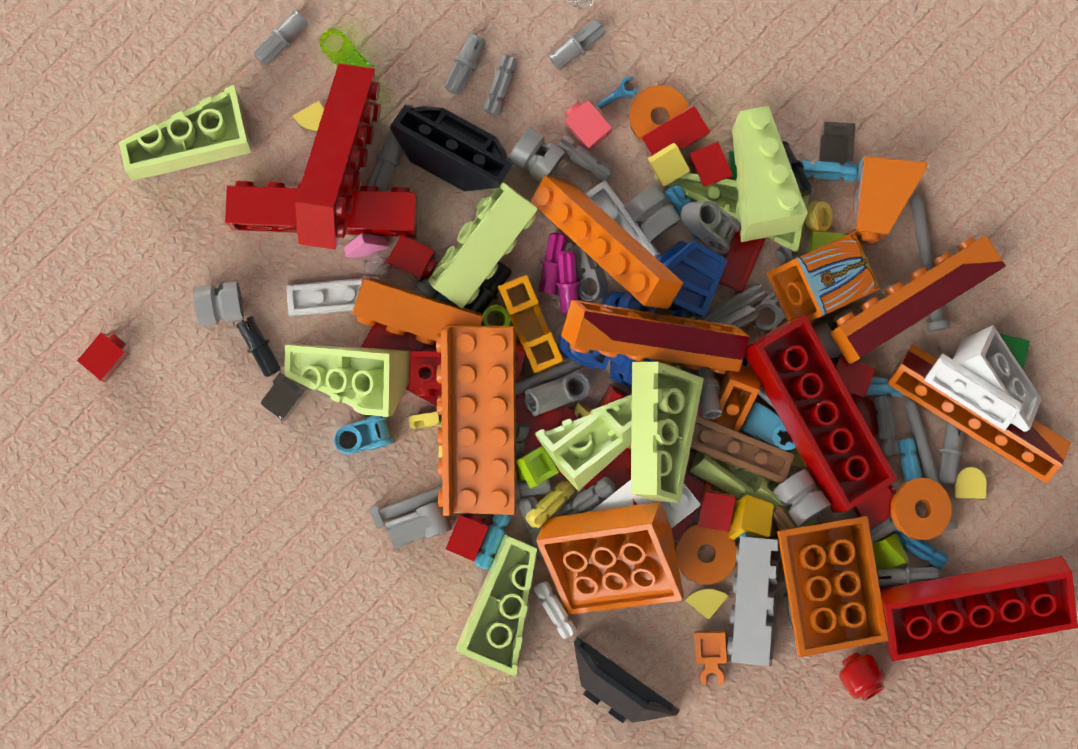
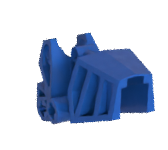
M695 240L688 244L684 241H679L656 257L684 282L668 309L674 311L672 316L702 318L706 316L728 260ZM628 291L610 292L603 297L601 302L602 305L617 306L615 301L620 300L618 307L640 309V311L652 313L655 307L644 306ZM561 335L559 336L558 349L565 357L587 368L594 369L597 367L601 370L606 369L610 360L609 378L632 389V362L640 361L630 359L622 354H618L617 357H608L596 350H590L589 353H581L573 350L571 344ZM645 358V361H643V362H656V361H654V359Z

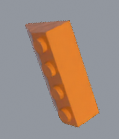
M661 502L547 518L536 539L568 615L682 601L684 598L672 530Z
M868 516L850 517L777 531L798 657L889 641Z

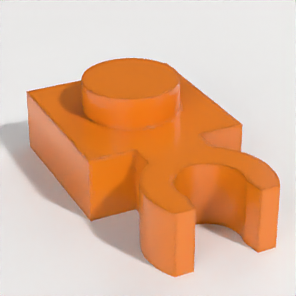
M697 630L694 632L696 664H705V668L700 676L702 685H707V675L715 673L718 676V684L723 685L725 672L719 663L728 662L727 630Z

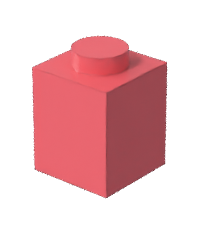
M589 100L584 104L580 102L575 103L565 113L567 118L564 120V125L588 151L592 150L612 132V127Z

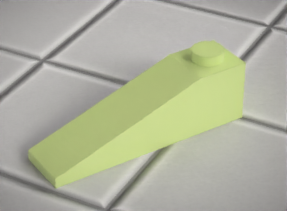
M285 345L286 377L312 390H319L331 396L330 399L353 407L354 411L360 414L391 417L409 384L410 351L379 348Z

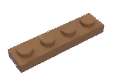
M696 416L690 449L778 484L786 480L794 454Z

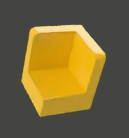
M747 494L734 504L728 538L735 540L744 532L764 539L769 537L774 504Z

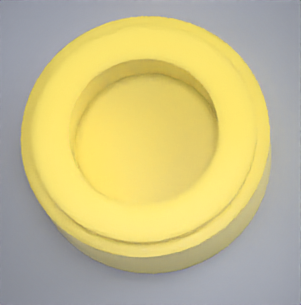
M811 202L807 207L806 226L810 231L826 232L832 224V209L827 202Z

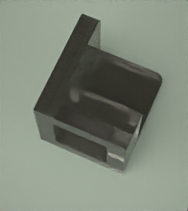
M823 123L820 138V162H837L840 164L853 162L855 123Z
M279 372L273 380L274 385L262 399L261 405L285 422L307 392Z

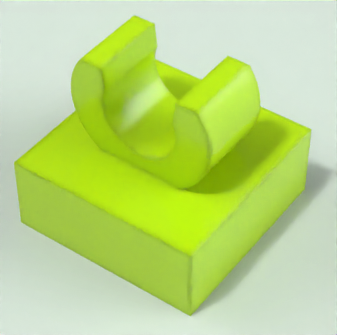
M543 446L516 460L519 466L516 472L521 481H527L530 488L538 486L559 473Z

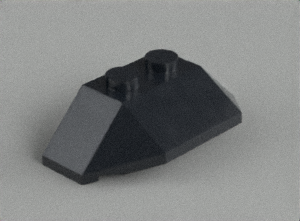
M404 105L390 125V130L411 163L464 192L499 188L513 166L511 159H508L504 148L496 136L444 108Z
M578 636L574 639L580 684L586 689L583 695L597 705L600 701H603L610 706L611 709L608 713L622 723L626 719L635 723L676 716L679 713V708Z

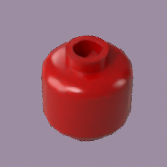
M856 652L842 661L844 667L839 673V678L853 698H862L863 701H866L884 689L883 683L886 675L872 655L865 654L860 656Z

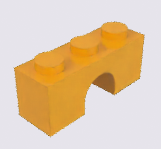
M524 275L498 286L499 294L511 317L512 325L516 327V334L525 351L533 374L535 375L563 363L552 333L549 331L528 276Z

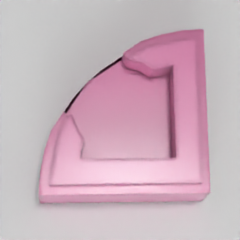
M361 233L344 247L346 258H358L380 252L388 247L387 239L379 235Z

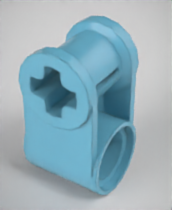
M754 402L740 431L781 450L789 451L794 449L796 446L793 441L791 443L786 442L783 445L779 443L781 437L777 435L778 432L786 431L780 417L765 406Z
M371 416L339 428L334 436V444L337 450L345 455H353L396 443L395 438L391 437L386 422L388 417ZM375 425H378L381 438H378ZM345 432H352L357 437V443L351 449H345L339 443L340 436Z

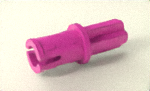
M553 232L549 235L545 261H541L543 268L538 292L553 295L558 293V286L556 285V281L559 279L558 256L559 252L565 250L567 237L564 234Z
M569 250L559 252V279L556 281L560 292V312L568 314L571 301H579L578 285L581 284V280L576 276L575 252Z

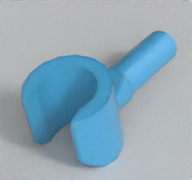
M625 77L617 90L597 102L599 108L602 109L621 97L632 98L639 87L633 91H627L624 84L629 83L633 77Z

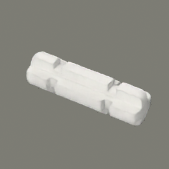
M543 581L534 587V592L539 599H542V605L553 624H557V630L561 637L566 639L576 633V628L572 621L567 619L568 614L558 597L553 595V589L549 582Z

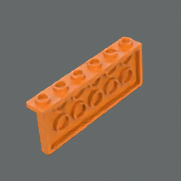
M447 325L441 329V333L437 334L436 339L437 352H441V365L437 367V383L442 384V396H438L437 413L442 415V427L438 428L437 433L438 445L442 446V458L438 460V476L442 477L443 489H439L438 506L443 507V516H450L452 513L515 515L517 513L516 327Z

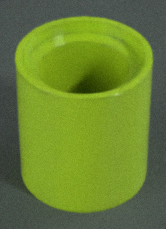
M490 306L483 313L481 326H490L487 322V316L490 315L497 316L501 320L502 326L510 325L511 317L503 306Z

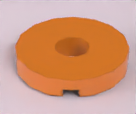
M659 85L648 87L637 95L631 104L629 122L631 130L641 142H643L641 140L642 136L661 126L651 120V113L655 109L665 110L668 114V121L689 109V105L682 94L673 88Z
M913 478L903 482L898 487L899 489L891 500V516L896 528L912 540H930L939 536L947 528L951 518V501L946 490L938 482L930 478ZM918 501H922L926 505V514L923 518L919 517L915 511Z
M698 524L689 527L676 545L679 570L689 580L699 584H714L724 580L733 571L736 563L737 546L733 539L728 538L729 532L698 527ZM704 544L712 546L715 551L714 559L708 563L700 561L697 556L699 547Z

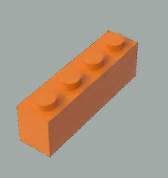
M363 275L352 309V314L357 316L356 320L370 326H374L375 322L387 325V331L404 336L406 331L417 335L416 340L429 345H434L437 334L441 333V329L447 325L481 326L483 314L465 307L462 309L458 305Z

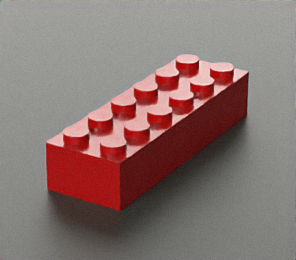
M338 63L295 201L298 244L336 250L339 237H345L347 229V219L345 217L346 214L352 213L354 205V195L352 193L353 190H359L361 172L359 170L360 167L365 168L368 156L366 146L367 144L371 145L373 142V122L379 121L381 104L376 103L380 93V82L375 80L374 68Z
M235 181V186H227L225 224L232 231L297 233L295 201L301 183L297 184V188H287L285 183L267 182L266 187H257L251 181ZM366 185L360 186V191L353 190L354 205L352 213L346 214L345 217L347 219L345 235L366 233L400 237L402 234L406 237L417 238L418 199L416 193L410 192V188L391 187V192L379 191L377 186Z
M806 315L787 321L747 346L745 356L816 484L831 503L830 509L833 513L849 511L897 480Z
M1063 556L880 589L889 640L885 641V647L892 662L1078 628L1072 570Z

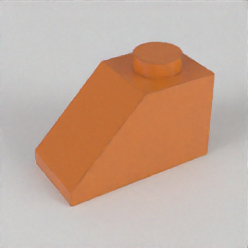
M741 365L739 372L726 371L718 391L722 415L709 421L736 432L740 431L760 391V381L753 369Z

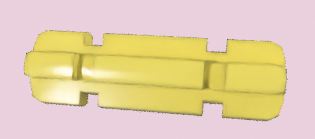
M561 481L554 488L555 492L551 490L535 506L536 510L533 508L526 515V520L532 528H540L547 521V517L550 518L565 504V499L569 500L574 495L575 489L569 481Z

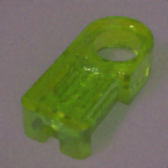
M328 29L321 35L319 40L320 48L323 54L336 67L340 63L374 68L373 64L369 67L370 63L356 50L352 41L342 31ZM333 35L340 37L343 41L341 49L336 52H330L325 48V41Z

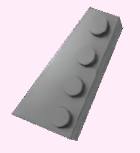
M740 536V543L737 545L736 552L738 574H735L733 593H736V604L732 605L730 624H734L733 637L729 636L727 655H732L731 662L772 666L779 591L769 589L780 582L782 557L779 540Z

